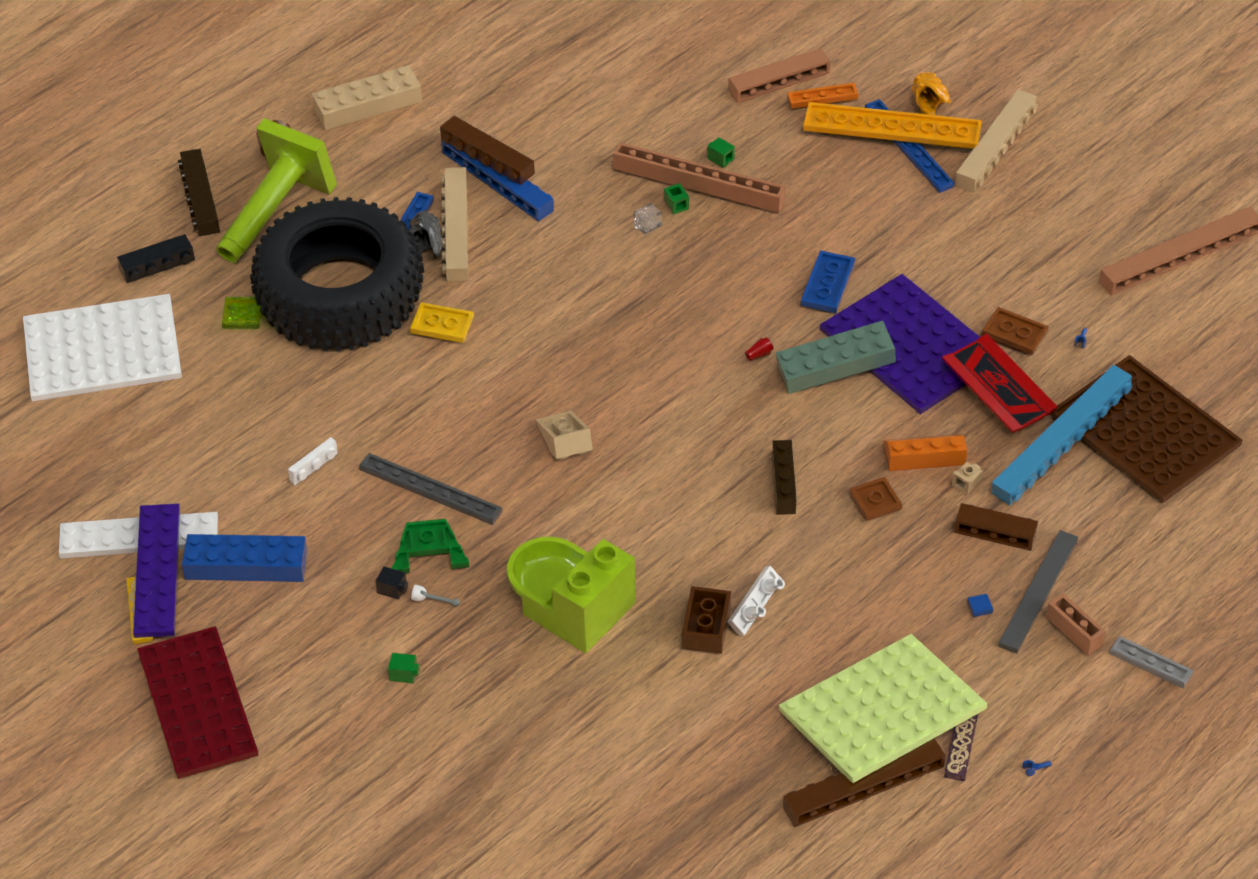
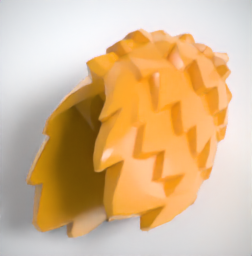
M923 72L915 76L912 91L915 95V102L923 114L935 115L936 108L940 103L950 104L951 99L948 90L941 83V80L936 77L935 73Z

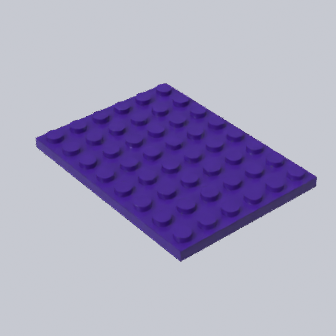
M903 274L895 277L820 324V330L829 337L883 321L895 347L896 362L868 371L920 415L966 385L942 360V356L954 353L980 338L974 331Z

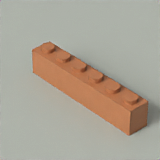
M819 48L729 77L728 91L736 102L740 103L829 74L830 60L823 50Z

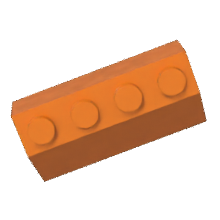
M961 434L884 440L889 471L962 466L966 463L967 446L965 437Z

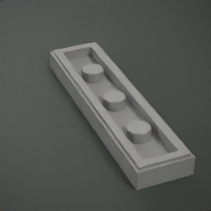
M1121 636L1117 638L1110 649L1109 654L1183 689L1193 674L1192 669Z

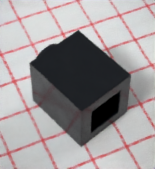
M383 566L375 581L378 594L398 600L408 588L405 572Z

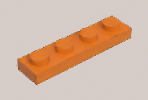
M855 83L787 92L791 109L807 107L809 102L827 104L858 99L859 96Z

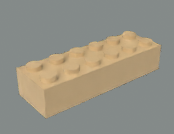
M408 65L312 93L314 111L325 130H329L422 102L421 85Z

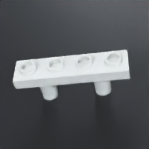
M766 566L727 621L739 636L746 634L756 618L765 616L766 610L763 607L775 590L783 589L785 586L784 580L771 566Z

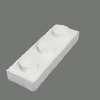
M330 437L288 469L290 482L294 485L298 484L327 461L333 459L338 454L336 441Z

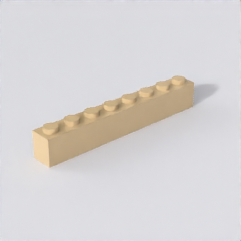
M1019 89L1016 91L979 141L978 146L976 145L956 172L955 186L975 192L978 187L983 185L985 177L990 175L993 166L998 164L1001 155H1005L1009 144H1013L1015 136L1021 133L1023 125L1027 124L1031 114L1036 112L1038 104H1036L1037 96Z
M466 167L445 168V175H442V186H445V188H442V198H445V200H442V211H445V213H442V223H445V225H442V236H445V238H442V248L446 249V251H442V260L446 264H442L443 275H446L447 282L469 281Z

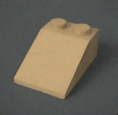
M572 411L536 419V424L548 449L556 459H567L571 455H582L587 453V451L593 450L590 428Z

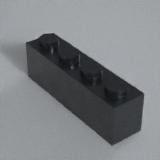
M186 234L117 256L120 272L126 283L194 261L195 257L190 241Z

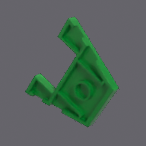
M446 519L406 522L392 569L405 572L406 574L410 573L409 557L450 553L452 569L469 567V559L463 553V549L458 544L455 534Z

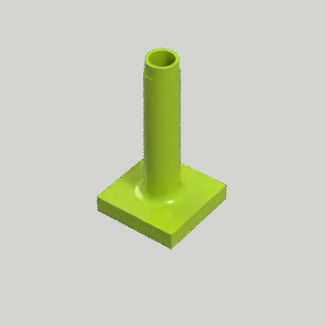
M263 118L256 129L270 170L216 247V251L222 258L232 263H236L296 182L329 195L331 194L337 183L324 141Z

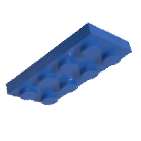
M820 250L802 296L801 306L837 313L855 264V258Z

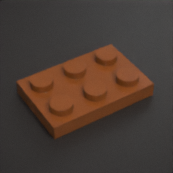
M997 307L983 328L982 336L987 333L997 342L1033 355L1047 334L1049 326Z

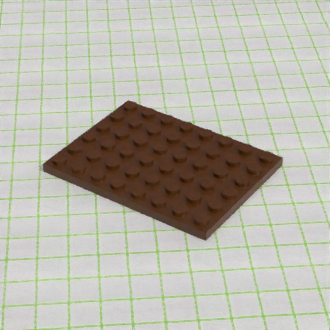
M1130 355L1115 365L1132 376L1130 392L1124 394L1118 404L1112 406L1103 418L1098 419L1092 429H1088L1081 439L1162 503L1240 447L1243 442L1240 437ZM1103 374L1057 405L1058 408L1050 416L1057 420Z

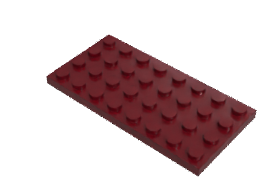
M216 626L137 648L177 779L259 755Z

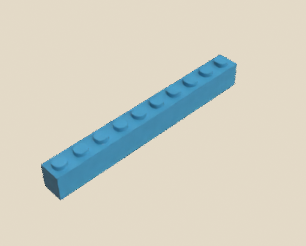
M1115 365L1110 367L992 482V494L1009 506L1014 501H1018L1027 489L1033 487L1039 477H1043L1052 464L1055 465L1064 453H1067L1076 441L1082 439L1088 429H1092L1098 419L1103 418L1112 406L1118 404L1124 394L1130 392L1132 376Z

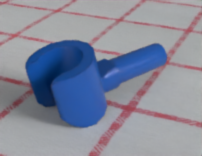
M1083 328L1081 335L1076 336L1074 346L1081 342L1083 343L1082 348H1085L1086 328Z
M1026 760L1022 765L1023 769L1030 768L1026 770V775L1033 776L1035 770L1049 767L1052 764L1051 761L1034 764L1033 761Z

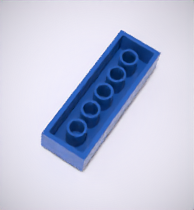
M187 534L182 561L185 580L303 582L308 552L306 537Z

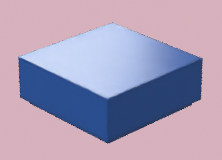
M987 594L968 597L967 602L973 617L993 613V607Z

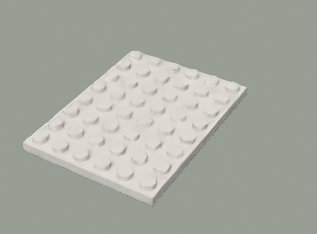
M170 294L23 316L32 401L182 378Z

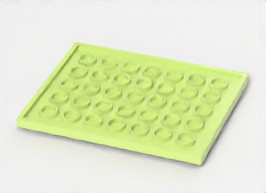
M912 634L779 704V711L852 783L987 709V702Z

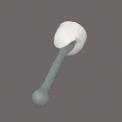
M416 584L411 595V600L422 601L427 597L451 603L453 606L460 604L458 599L452 600L427 594L424 587Z

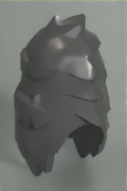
M425 210L417 213L410 220L409 229L414 235V241H417L418 250L421 254L423 251L430 249L434 252V255L439 256L442 249L439 219L434 214H430Z

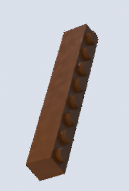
M935 738L854 783L843 773L835 776H829L818 783L809 784L798 791H791L783 797V809L793 826L797 827L944 767L946 755Z

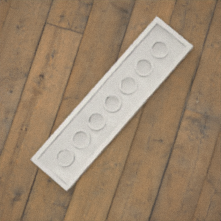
M218 513L180 514L179 550L185 549L187 534L218 535ZM139 518L60 523V559L137 553Z

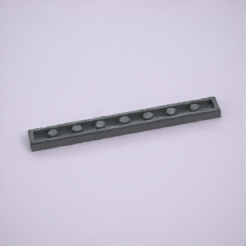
M368 453L359 465L360 471L493 525L502 513V507L371 453Z
M1062 530L1059 531L1002 635L998 647L1016 654L1018 653L1077 544L1078 536Z

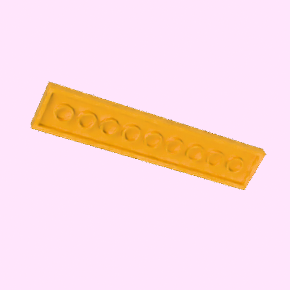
M809 102L803 131L974 149L979 143L982 120Z

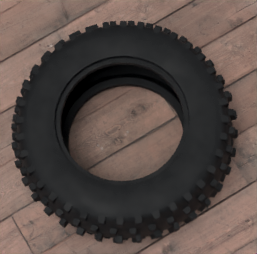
M334 197L333 201H326L323 198L320 199L319 203L307 202V206L302 208L298 205L295 207V211L291 213L286 211L282 219L276 218L274 220L275 225L273 227L268 226L265 230L267 234L262 235L259 239L261 244H258L255 248L256 254L252 258L253 264L251 267L253 274H250L251 284H255L251 286L252 293L255 294L256 304L261 306L260 312L267 318V322L272 327L275 326L279 334L284 333L287 340L295 339L297 340L296 344L300 346L304 343L308 344L310 349L322 347V351H327L328 348H336V351H341V348L345 347L354 350L355 346L361 344L363 347H366L368 342L374 340L377 343L381 341V336H390L392 329H399L402 326L400 322L402 320L407 321L409 318L408 312H413L415 308L413 303L419 300V294L422 289L421 283H423L424 279L423 274H421L424 273V264L420 263L423 261L422 254L418 250L417 241H414L413 233L407 229L406 224L402 220H398V216L395 213L390 215L387 208L383 207L380 209L377 207L378 204L374 202L366 204L363 199L357 202L352 201L351 197H347L346 200H339L338 197ZM332 260H354L375 269L365 279L355 284L338 288L318 287L300 279L304 273L314 266Z

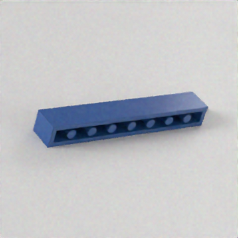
M441 140L442 153L461 167H466L469 173L538 222L554 211L552 196L542 191L537 185L532 184L528 180L522 185L511 181L506 176L497 173L492 168L485 166L478 160L471 158L469 155Z

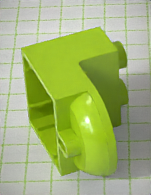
M535 538L516 548L507 564L508 581L512 589L522 598L523 615L585 654L636 603L635 557L605 539H602L588 553L572 542L562 538Z

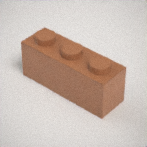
M1064 593L1048 603L1046 618L1084 653L1089 656L1103 646L1106 631Z

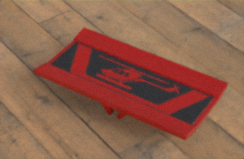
M987 333L956 352L942 356V360L1012 433L1028 427L1050 415L1058 408Z

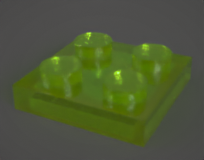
M225 297L222 329H259L261 306L256 304L255 297Z

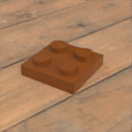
M886 477L850 488V495L866 521L902 509V503Z

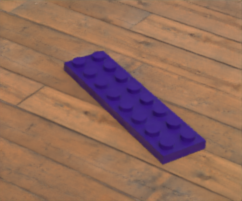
M179 503L140 506L134 638L175 636L180 526Z

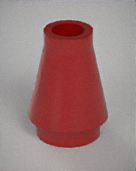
M767 337L760 338L752 347L745 351V355L749 361L771 354L774 348Z

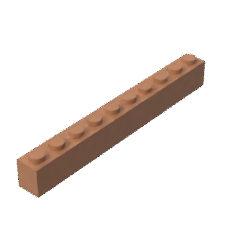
M619 142L613 153V169L672 185L680 183L683 188L777 213L781 211L785 203L786 186L621 142Z
M1249 206L1200 228H1195L1188 233L1181 234L1176 238L1167 240L1162 244L1150 247L1143 252L1122 259L1112 265L1105 266L1100 271L1099 283L1112 296L1258 234V214Z

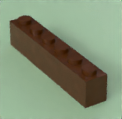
M453 116L440 126L441 140L450 144L457 150L492 168L497 173L506 176L511 181L522 185L535 174L534 160L458 117Z

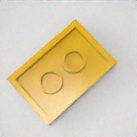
M421 302L410 327V333L464 343L474 319V312Z

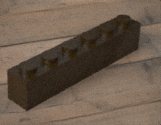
M201 148L180 152L181 159L178 160L179 170H183L180 172L182 182H186L183 183L185 194L189 193V195H186L188 206L192 205V207H189L191 218H195L192 219L193 228L198 230L199 237L220 233L218 217Z

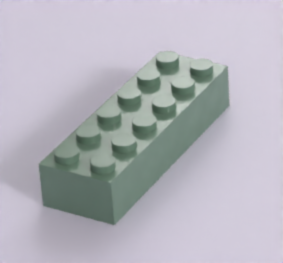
M883 321L776 352L777 367L788 394L896 362L895 347Z

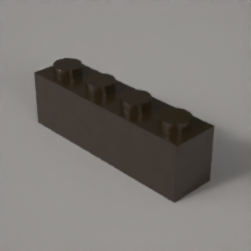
M773 440L772 463L776 515L796 514L797 498L792 440Z

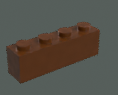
M961 503L955 521L954 533L1031 551L1037 534L1038 521Z

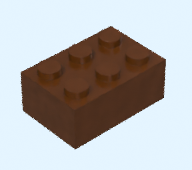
M691 586L682 630V649L722 654L731 608V591Z

